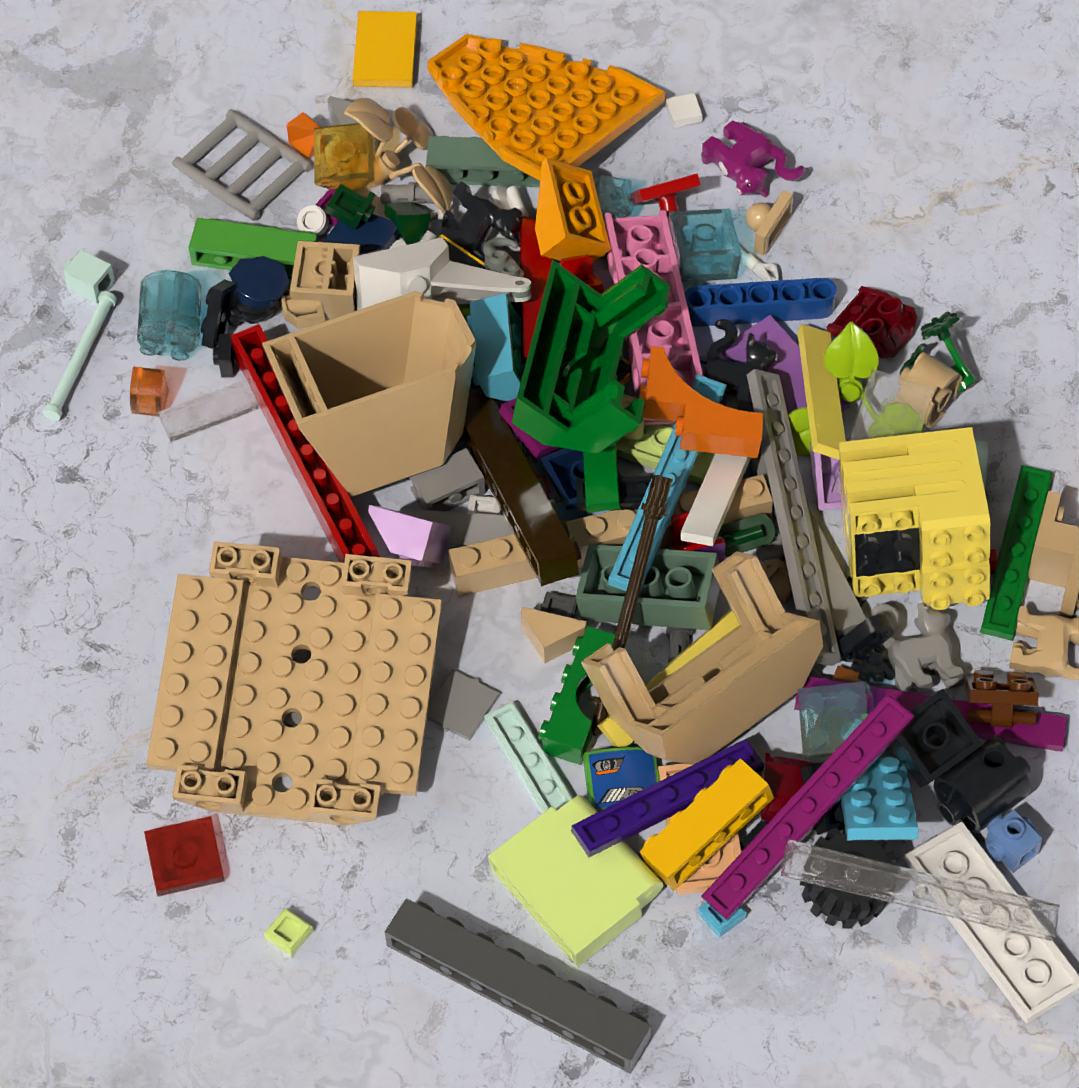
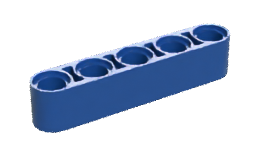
M827 278L700 285L690 287L684 294L692 326L701 327L715 326V322L720 319L730 320L734 324L758 323L769 315L776 322L828 318L834 312L837 288Z

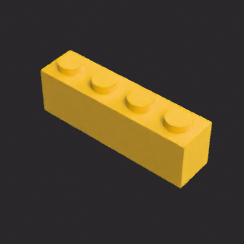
M741 758L734 765L727 766L709 788H704L697 793L694 801L684 811L674 814L669 824L659 834H654L647 839L640 850L646 865L675 891L774 799L769 784Z

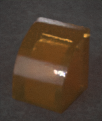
M133 366L130 383L131 413L163 417L169 393L165 370Z

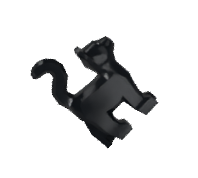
M460 181L453 194L462 203V206L467 209L460 222H457L456 216L447 210L444 220L435 218L428 229L437 237L444 235L485 263V255L482 249L494 227L503 237L520 243L518 233L521 229L523 213L516 207L500 209L490 200L472 195L470 187Z
M717 320L714 325L716 328L724 330L725 336L712 343L707 352L708 362L704 369L705 377L727 385L724 394L737 396V410L754 412L747 374L753 369L766 371L771 364L777 361V352L772 350L766 343L756 341L754 334L749 333L745 364L722 359L720 352L733 345L738 336V329L730 320ZM721 400L720 404L725 406L724 401Z

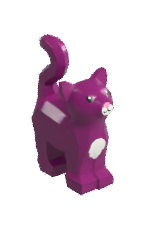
M732 120L724 127L723 136L728 140L734 139L737 142L733 146L729 147L713 136L702 144V162L706 165L710 163L716 164L724 176L734 180L738 195H754L758 193L763 197L768 196L764 181L767 171L759 167L771 159H776L775 170L778 176L786 181L798 180L805 172V168L802 165L794 169H788V156L786 153L775 146L765 134L757 132L744 122L740 123Z

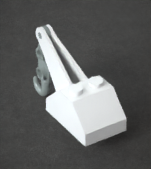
M442 237L353 257L357 311L413 291L421 292L424 294V298L444 302L446 298L456 301L457 305L470 304L471 301L503 293L507 294L510 302H525L531 299V281L524 278V272L507 252L495 249L500 246L518 248V243L514 240L503 237L491 239L484 244L483 252L486 269L449 261L448 244Z

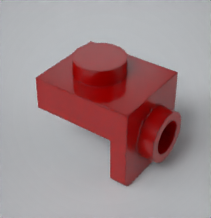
M590 255L563 258L561 260L562 267L598 293L602 294L604 292L603 283L593 274L592 257Z

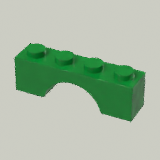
M587 626L583 638L577 637L572 655L575 656L572 665L567 664L562 674L561 683L564 685L561 693L555 692L550 705V711H552L550 720H544L540 728L539 739L542 740L543 750L546 755L578 765L582 764V755L587 751L592 739V721L581 712L577 703L584 691L593 686L581 661L607 643L612 647L615 634Z

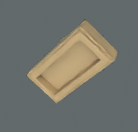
M783 190L773 207L767 203L759 202L752 204L748 208L745 219L748 227L756 232L755 253L762 256L766 255L791 216L793 209L792 193Z

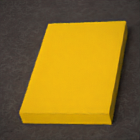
M358 11L353 87L413 86L417 12Z

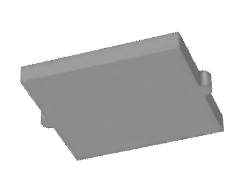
M452 669L430 701L427 719L443 727L444 732L451 731L470 741L483 722L484 715L489 713L499 698L500 693L479 683L478 678L471 679Z

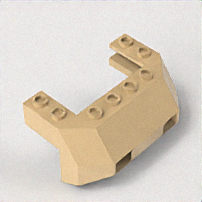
M736 551L711 569L740 625L649 691L624 648L619 647L614 651L611 645L607 643L581 661L610 717L646 753L667 761L694 765L715 754L802 690L823 648L820 621L785 612L755 555Z

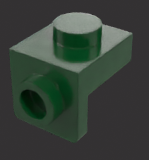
M340 184L324 211L356 230L362 220L367 223L376 208L372 205L376 194L370 191L367 198L345 185Z

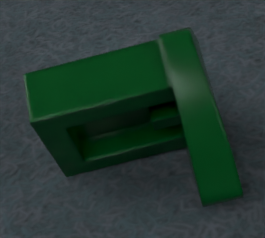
M413 202L385 203L384 215L395 223L401 238L408 245L417 243L424 235L431 215Z

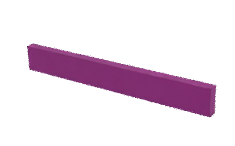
M808 676L802 690L796 693L794 710L864 720L865 715H869L887 694H890L908 711L914 709L931 695ZM951 699L966 721L967 709L991 710V705L969 703V701ZM1013 708V711H1027ZM1036 712L1035 725L1012 724V727L1009 728L991 727L990 723L968 722V724L979 739L989 740L996 735L1004 743L1062 752L1067 717Z
M887 694L701 895L702 899L728 921L914 720V715L890 694Z

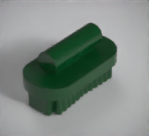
M758 513L722 524L716 539L724 538L726 543L725 556L729 557L736 551L743 553L770 544L775 536V525L769 516Z

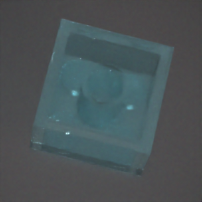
M730 208L669 212L668 223L682 282L737 279L742 253Z
M865 681L797 689L803 757L810 762L826 761L874 709L872 687Z

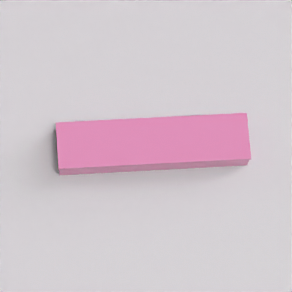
M659 210V216L612 218L611 213H605L604 223L611 247L606 256L613 285L641 264L671 285L668 295L669 304L666 310L661 315H655L649 319L640 330H634L624 337L636 398H639L640 385H646L647 378H641L643 358L649 359L651 346L663 347L665 349L667 358L676 373L691 387L696 374L703 376L666 210ZM643 418L644 425L676 423V421Z

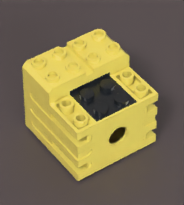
M972 427L839 442L842 527L855 597H873L876 595L907 593L920 590L921 601L924 607L931 606L934 610H944L950 604L962 602L967 606L973 607L980 605L984 600H989L990 515Z

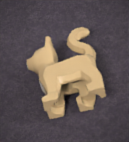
M1019 606L1016 634L1022 637L1037 639V645L1035 649H1027L1022 643L1014 642L1009 669L1028 673L1039 672L1048 678L1065 677L1070 680H1079V667L1074 668L1068 662L1069 642L1079 645V617L1068 619L1056 614L1030 615L1027 607Z

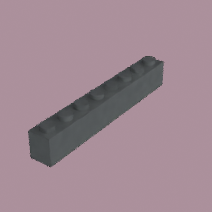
M406 898L385 930L386 945L393 950L629 1074L633 1071L651 1040V1025L648 1024V1021L643 1016L635 1012L626 1013L617 1008V1005L609 998L599 996L598 998L586 992V989L580 983L573 980H568L567 982L557 977L549 967L543 964L536 966L526 961L525 957L512 948L505 950L499 947L489 936L478 932L474 934L465 929L464 925L457 919L452 917L444 918L436 914L424 902L417 901L415 903Z

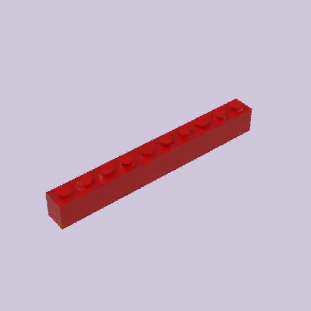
M260 324L230 335L234 357L339 562H345L346 554L381 557L347 491L299 430L264 351L262 343L268 341Z

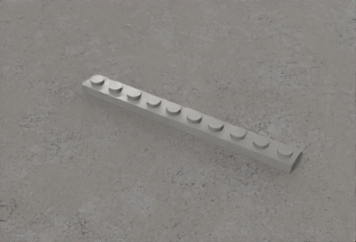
M753 369L747 374V380L754 412L763 413L761 446L796 612L799 616L820 621L823 648L815 663L834 666L841 661L780 377L778 374Z

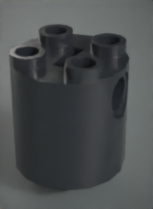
M995 735L934 780L933 787L939 800L937 809L943 819L950 825L963 822L971 834L975 835L985 829L994 818L1001 814L1003 815L1030 795L1032 788L1027 775L1031 773V768L1023 757H1015L1007 749L1004 741Z

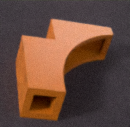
M651 346L649 359L643 358L641 378H647L646 385H640L639 398L645 400L643 418L676 421L675 436L681 437L680 449L758 458L762 441L763 413L733 409L702 396L686 384L676 373L663 347Z

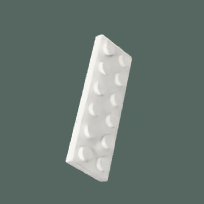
M963 822L956 824L905 854L904 861L1026 1024L1079 993L1078 973Z

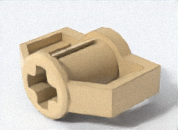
M290 282V285L280 297L285 321H288L297 329L325 322L321 301L291 299Z

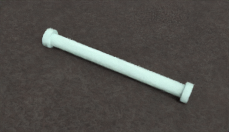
M100 292L98 296L99 303L50 404L45 405L42 411L43 415L50 420H60L62 416L61 408L110 307H114L117 302V297L111 292Z

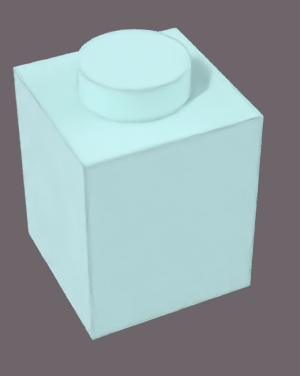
M82 249L74 258L67 261L63 270L67 289L96 304L99 303L98 296L100 292L109 291L115 284L111 264Z

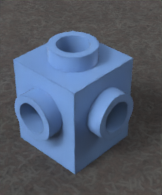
M1012 810L1005 817L1002 814L997 816L988 825L985 845L989 854L995 860L1002 861L1013 873L1039 854L1043 838L1036 832L1034 824L1027 817H1021L1015 810Z

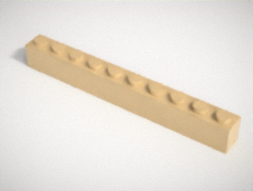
M764 475L741 480L723 524L758 513L765 514L772 519L773 500ZM699 490L681 494L673 516L690 512ZM613 510L567 521L570 540H575L581 551L582 559L578 560V568L584 565L589 544L623 546L638 510ZM672 518L659 548L671 546ZM514 534L448 550L450 571L458 597L537 578Z

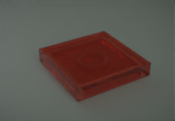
M211 816L144 831L157 897L225 882Z

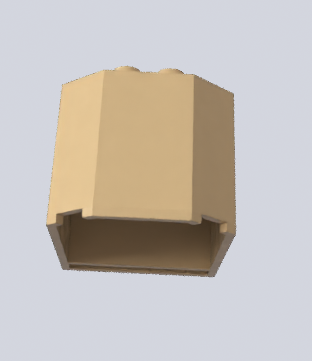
M413 291L262 343L299 430L351 497L443 465L463 435L476 340L455 300L446 298L444 302L424 298V294L421 292Z

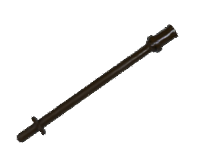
M652 474L646 503H642L641 510H644L645 521L612 643L614 651L619 647L624 649L626 647L658 521L663 518V515L667 516L668 509H665L671 483H673L671 478ZM591 696L589 701L597 703L592 720V735L600 736L602 731L598 725L607 718L608 712L600 697Z

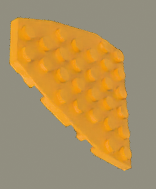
M465 34L428 60V72L453 109L504 162L539 181L542 161L545 158L578 167L665 101V91L619 67L609 65L606 71L592 67V60L583 58L581 62L566 60L565 53L531 44L520 43L519 49L502 46L501 39H486L477 35Z

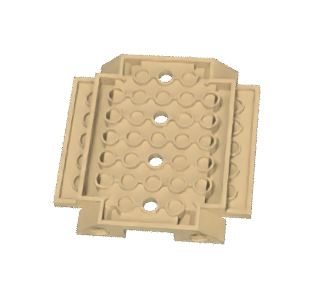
M214 541L209 574L214 577L178 574L146 763L148 769L176 772L172 798L210 812L348 826L377 820L380 796L384 797V793L417 796L443 603L441 599L403 596L407 595L409 591L412 560L346 554L344 563L283 557L278 547ZM310 586H315L321 590L319 597L312 601L304 599L302 597L304 590ZM297 650H309L311 658L306 663H296L293 660V655ZM291 712L299 713L302 716L300 724L296 727L285 726L283 720L287 714ZM279 777H288L292 780V786L286 792H278L273 788L274 782Z

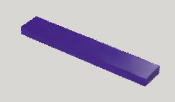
M744 739L573 824L571 832L590 858L673 816L677 812L685 810L694 801L699 791L709 788L719 778L724 768L734 765L740 758L756 773L763 771L764 763L747 739Z

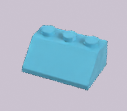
M506 293L471 301V315L467 316V324L476 340L475 367L472 370L473 382L476 386L480 385L486 397L508 402L517 398L525 365L521 364V320Z

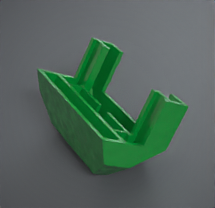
M552 259L516 399L512 424L543 445L596 454L608 446H614L628 432L637 430L643 421L642 412L645 400L638 398L623 408L621 402L625 386L616 381L618 363L623 355L621 351L624 337L634 330H640L649 319L655 315H661L666 310L669 304L668 295L671 285L641 264L600 294Z

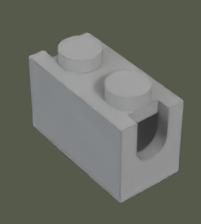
M467 448L459 452L450 453L443 465L409 477L414 485L410 487L411 492L422 510L449 511L468 502L470 495L481 496L485 494L484 476Z

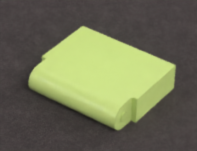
M583 795L574 797L557 811L550 807L488 856L491 871L577 967L581 966L642 917L641 909L652 901L663 888V882L624 840L590 858L587 856L571 832L573 824L598 812Z

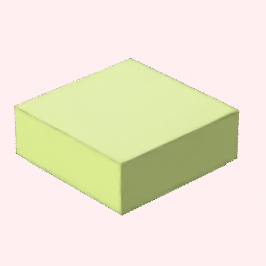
M285 908L264 932V937L292 957L313 933V926Z

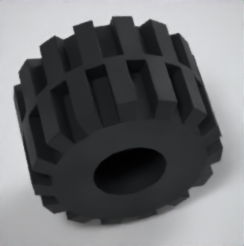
M836 827L829 830L825 838L821 836L815 842L803 866L804 870L800 876V886H805L801 894L804 903L813 902L810 911L816 918L820 913H823L827 916L826 924L834 926L838 920L842 921L843 929H852L857 920L862 927L868 924L873 916L878 917L896 887L894 884L898 879V868H892L897 859L893 851L885 852L888 844L885 840H847L846 828L840 834Z

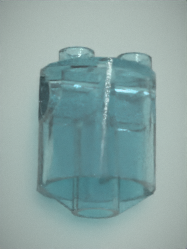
M162 270L145 276L140 282L137 342L140 345V352L147 356H171L174 360L183 361L188 359L189 353L199 346L202 285L198 279L181 271Z

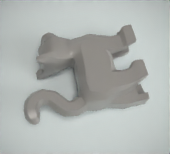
M922 602L918 603V618L914 619V624L923 636L896 640L894 634L899 629L901 616L897 609L890 605L881 604L871 610L872 616L877 614L887 615L894 631L893 635L883 645L887 649L889 660L894 670L897 690L917 693V689L913 688L915 685L919 688H933L931 675L924 674V672L932 669L936 670L947 689L963 685L965 680L964 672L961 667L954 666L952 643L946 634V628L950 623V615L947 612L925 609Z

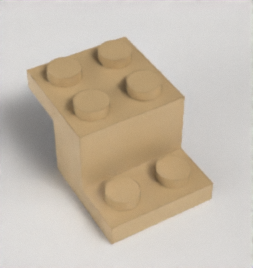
M298 241L290 287L291 299L322 301L325 321L357 311L353 257L361 255L360 245Z
M1048 491L1027 579L1066 588L1059 616L1072 619L1075 607H1079V527L1061 523L1065 508L1059 507L1061 494Z

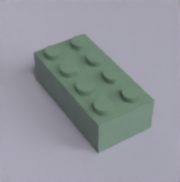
M588 545L575 597L582 621L618 623L626 591L610 586L607 583L622 546ZM658 549L640 591L631 624L711 630L720 586L711 570L720 564L717 553Z

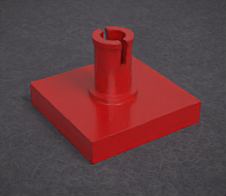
M698 173L639 189L628 194L631 206L651 200L658 201L660 210H666L670 227L683 223L675 196H678L679 192L690 190L701 184Z

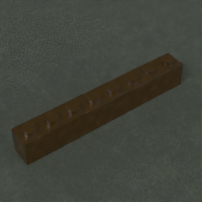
M482 388L469 391L462 437L541 587L579 575L578 560H581L582 556L578 543L575 540H570L566 521L564 519L559 520L555 501L553 498L548 499L546 496L547 491L541 477L536 478L533 461L530 456H524V448L520 437L513 436V429L499 413L500 401L486 397Z

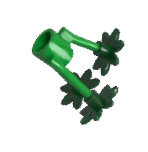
M945 312L940 318L933 317L931 323L924 324L921 327V335L923 340L931 336H938L940 341H944L956 363L951 368L962 376L958 395L976 382L977 379L964 364L950 338L949 328L953 327V324L960 319L956 313ZM922 343L916 348L915 352L911 354V359L907 360L899 372L900 375L906 367L914 366L916 359L926 348L927 344Z

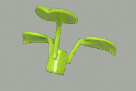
M849 322L844 330L830 342L824 354V363L827 370L837 377L839 397L847 402L857 399L862 400L870 416L876 420L868 428L869 437L924 433L918 413L906 403H889L881 409L879 415L874 411L866 397V392L863 391L862 378L872 376L877 370L879 362L878 352L870 337L859 326ZM802 407L790 412L788 418L796 455L808 457L811 456L810 442L812 441L807 407Z

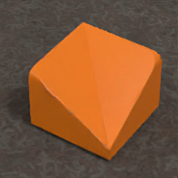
M302 112L287 123L289 143L305 158L310 159L325 148L323 129L306 113Z

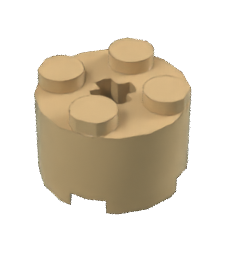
M922 352L916 359L912 369L906 367L902 371L897 381V384L901 387L894 395L891 403L903 402L910 405L918 413L922 425L933 428L946 414L942 409L946 406L950 397L955 399L962 376L953 368Z

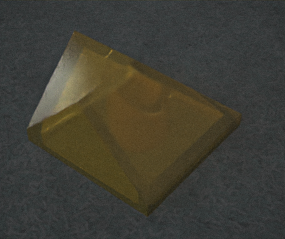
M359 123L314 128V183L316 186L336 191L339 185L343 184L357 193L375 180V137L367 132Z

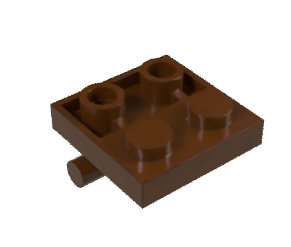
M975 670L974 675H965V690L969 703L991 704V710L967 709V722L990 723L991 727L1009 728L1012 727V724H1036V712L1013 711V705L1038 706L1039 692L1033 677H1028V674L1024 672H1008L1007 676H994V672L988 670Z

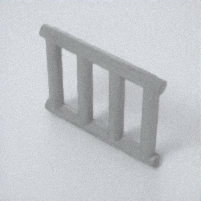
M230 109L226 113V119L183 158L176 157L172 162V165L183 174L253 221L258 219L259 211L303 170L309 172L313 167V163L233 109ZM236 126L248 133L205 173L193 166L194 163ZM258 141L270 148L228 188L215 181ZM280 156L292 163L288 169L250 203L237 196Z

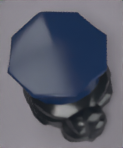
M265 256L240 259L229 272L232 282L236 283L229 326H235L240 322L255 324L269 319L277 312L280 306V297L290 285L283 264Z

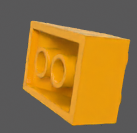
M545 158L542 161L535 232L541 256L561 261L563 258L588 254L592 257L593 263L611 250L592 171L549 158Z

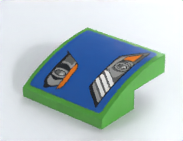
M641 747L602 749L585 752L582 755L588 801L598 812L660 782L656 756L646 753Z

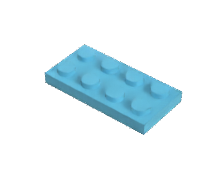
M893 757L876 760L841 798L847 840L918 839V823L906 767L900 760Z

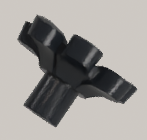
M873 646L870 649L869 656L859 655L856 660H853L851 669L860 671L857 677L859 680L868 681L870 676H872L875 682L879 683L884 682V678L890 681L894 679L892 664L890 661L882 660L884 650L881 647Z

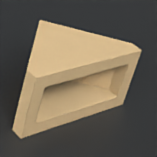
M522 607L521 610L522 630L544 664L573 650L577 637L583 638L587 628L586 621Z

